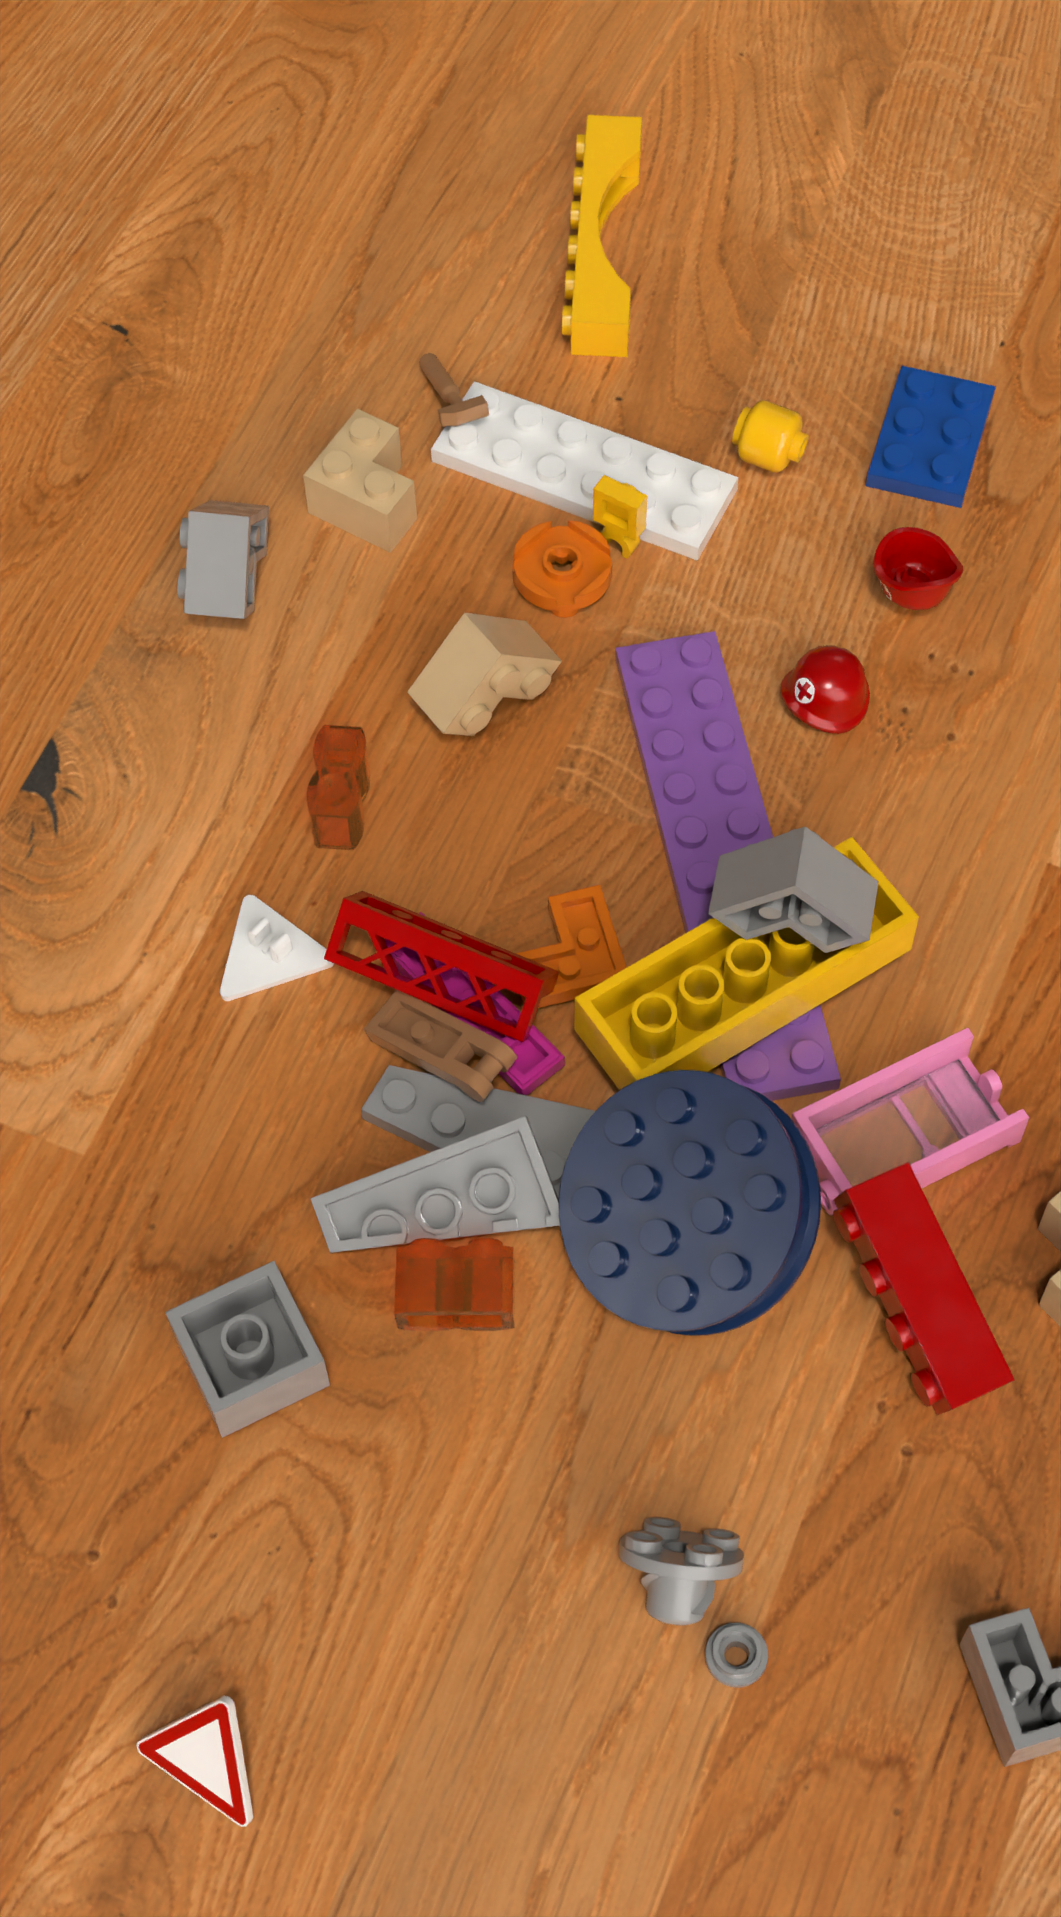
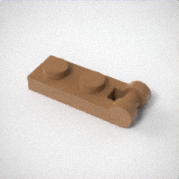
M396 990L364 1028L370 1040L375 1044L459 1087L465 1094L478 1102H483L493 1090L491 1082L500 1071L507 1072L517 1060L514 1051L499 1039L399 990ZM476 1054L482 1057V1059L473 1069L466 1064Z

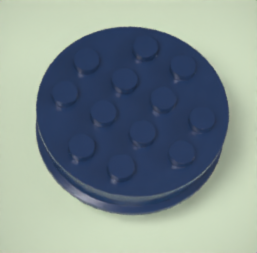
M694 1070L667 1071L650 1075L622 1088L605 1101L588 1119L578 1134L565 1163L559 1193V1220L564 1246L570 1263L586 1289L598 1302L624 1320L655 1330L690 1336L713 1335L740 1328L756 1320L774 1307L788 1293L802 1274L816 1241L821 1213V1189L814 1157L807 1141L793 1120L777 1104L755 1090L713 1073Z

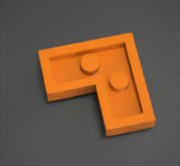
M600 884L549 896L548 909L559 943L516 953L559 971L553 992L541 998L538 1008L575 1000V997L627 968ZM518 994L523 1008L526 997Z

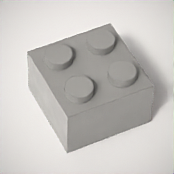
M275 1261L165 1312L174 1338L222 1438L330 1386L325 1361Z

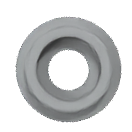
M743 1623L723 1625L713 1632L707 1642L705 1651L706 1665L712 1676L726 1686L734 1688L749 1686L756 1682L766 1669L768 1662L766 1642L761 1634L749 1625ZM739 1647L746 1652L748 1661L742 1666H732L726 1661L725 1652L729 1648Z

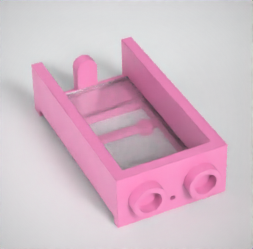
M969 1028L953 1034L792 1113V1120L807 1141L814 1157L821 1189V1205L829 1215H833V1211L837 1209L834 1199L846 1189L909 1162L921 1188H924L1005 1146L1011 1147L1021 1142L1029 1116L1024 1109L1009 1116L1006 1114L998 1102L1002 1083L997 1073L991 1069L980 1075L968 1058L974 1038Z

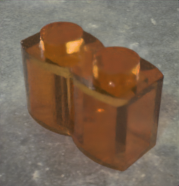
M324 725L318 732L314 742L313 756L316 772L313 774L307 788V805L313 841L317 848L354 850L364 832L362 802L366 798L370 787L366 738L361 727Z
M419 1238L413 1240L410 1246L398 1247L396 1249L394 1316L398 1329L443 1331L457 1328L472 1331H498L514 1328V1248L504 1246L500 1240L494 1238L472 1239L468 1242V1245L460 1247L445 1246L443 1241L434 1238Z

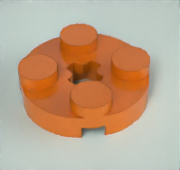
M568 520V526L552 527L551 521L540 523L525 532L515 545L512 568L514 585L530 603L542 609L551 610L557 617H572L579 609L596 602L607 591L612 580L613 563L610 557L608 541L599 531L585 523ZM555 561L559 564H564L567 561L573 562L571 569L568 571H557L552 564Z

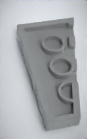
M392 1065L387 1067L361 1109L363 1120L429 1152L527 1116L558 1199L561 1179L570 1150L578 1134L595 1112L594 1110L493 1088L483 1102H478L465 1094L459 1087L436 1075Z
M527 1116L310 1198L330 1253L560 1226L559 1199Z

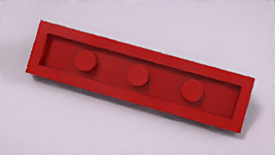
M365 891L343 898L324 959L520 1042L528 1039L541 998L553 992L559 975L557 970ZM351 925L368 932L377 953L362 959L343 951ZM384 938L397 944L387 947ZM403 947L416 951L426 974L413 980L400 975L391 953ZM380 958L384 968L371 962ZM433 959L443 962L446 965L437 968ZM454 967L467 972L477 994L464 1000L449 995L440 974ZM430 979L433 988L421 982ZM483 979L496 985L487 989ZM505 988L526 997L518 1023L499 1016L491 999V994ZM480 1000L483 1009L470 1003Z

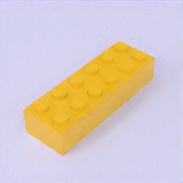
M850 837L833 848L854 861L857 866L878 881L870 940L824 953L790 927L745 940L713 917L575 997L574 1030L619 1090L637 1080L662 1072L677 1070L708 1072L910 951L919 916L855 839Z

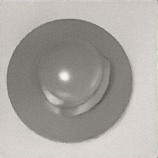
M662 1517L646 1518L643 1530L628 1532L621 1537L619 1557L627 1565L648 1573L641 1578V1585L647 1590L646 1610L651 1617L671 1625L697 1623L704 1617L705 1611L714 1598V1581L729 1579L742 1572L744 1553L738 1548L740 1536L735 1532L724 1529H706L703 1531V1534L681 1531V1524L676 1520Z

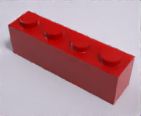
M909 1162L848 1188L834 1199L837 1209L833 1211L836 1226L844 1240L848 1243L853 1241L863 1261L859 1265L862 1280L870 1294L874 1297L879 1295L889 1315L885 1319L887 1332L899 1351L906 1350L916 1371L911 1375L912 1383L923 1404L927 1407L932 1405L936 1415H939L1014 1381L1015 1379Z

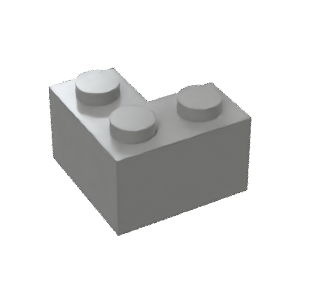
M210 500L190 510L188 518L184 517L182 519L180 546L187 549L186 569L181 568L179 572L177 592L179 599H185L184 613L245 619L254 612L257 561L267 555L269 506Z
M805 826L720 855L708 914L745 940L790 927L824 953H828L870 940L878 881L857 866L854 861L845 857L821 839L818 834Z
M1030 1608L969 1625L959 1645L1003 1766L1007 1767L1060 1751L1061 1667L1052 1669Z

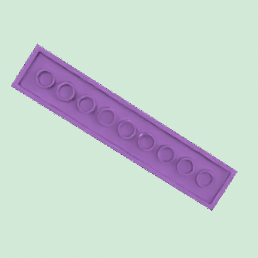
M715 631L615 648V661L685 933L713 918L708 913L719 856L773 837ZM820 1005L719 1065L722 1077L751 1088L771 1101L839 1089L841 1081Z

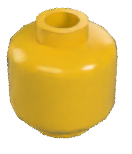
M763 400L757 402L752 408L745 407L742 410L733 432L732 444L738 446V455L741 460L771 472H780L788 466L791 460L797 463L801 460L809 435L802 432L803 422L798 412Z

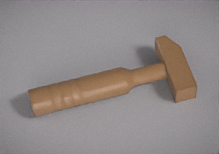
M427 353L421 357L419 361L421 369L441 398L451 404L450 406L438 409L439 421L442 426H458L489 416L488 403L482 395L463 401L459 396V388L438 358L432 353Z

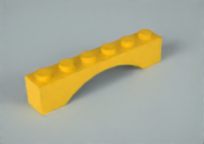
M587 115L586 134H577L576 162L583 163V167H574L573 196H581V200L572 201L570 227L571 230H578V235H569L568 264H575V270H566L565 299H573L572 306H563L562 335H571V355L628 357L631 288L619 277L605 256L600 236L612 210L627 193L639 184L642 117Z

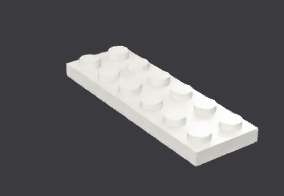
M475 381L462 400L465 401L482 395L488 403L489 416L458 426H445L431 448V458L434 463L595 523L598 522L593 520V488L602 476L606 475L620 483H628L639 492L647 495L646 528L640 535V540L697 561L738 488V477Z

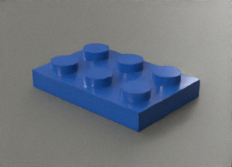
M901 365L869 467L866 486L962 508L996 386Z

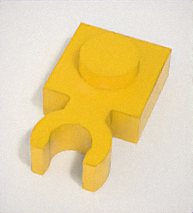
M603 475L593 488V520L605 526L600 533L608 541V544L612 539L617 541L622 547V557L628 559L639 545L640 535L646 528L647 495L639 492L628 483H620Z

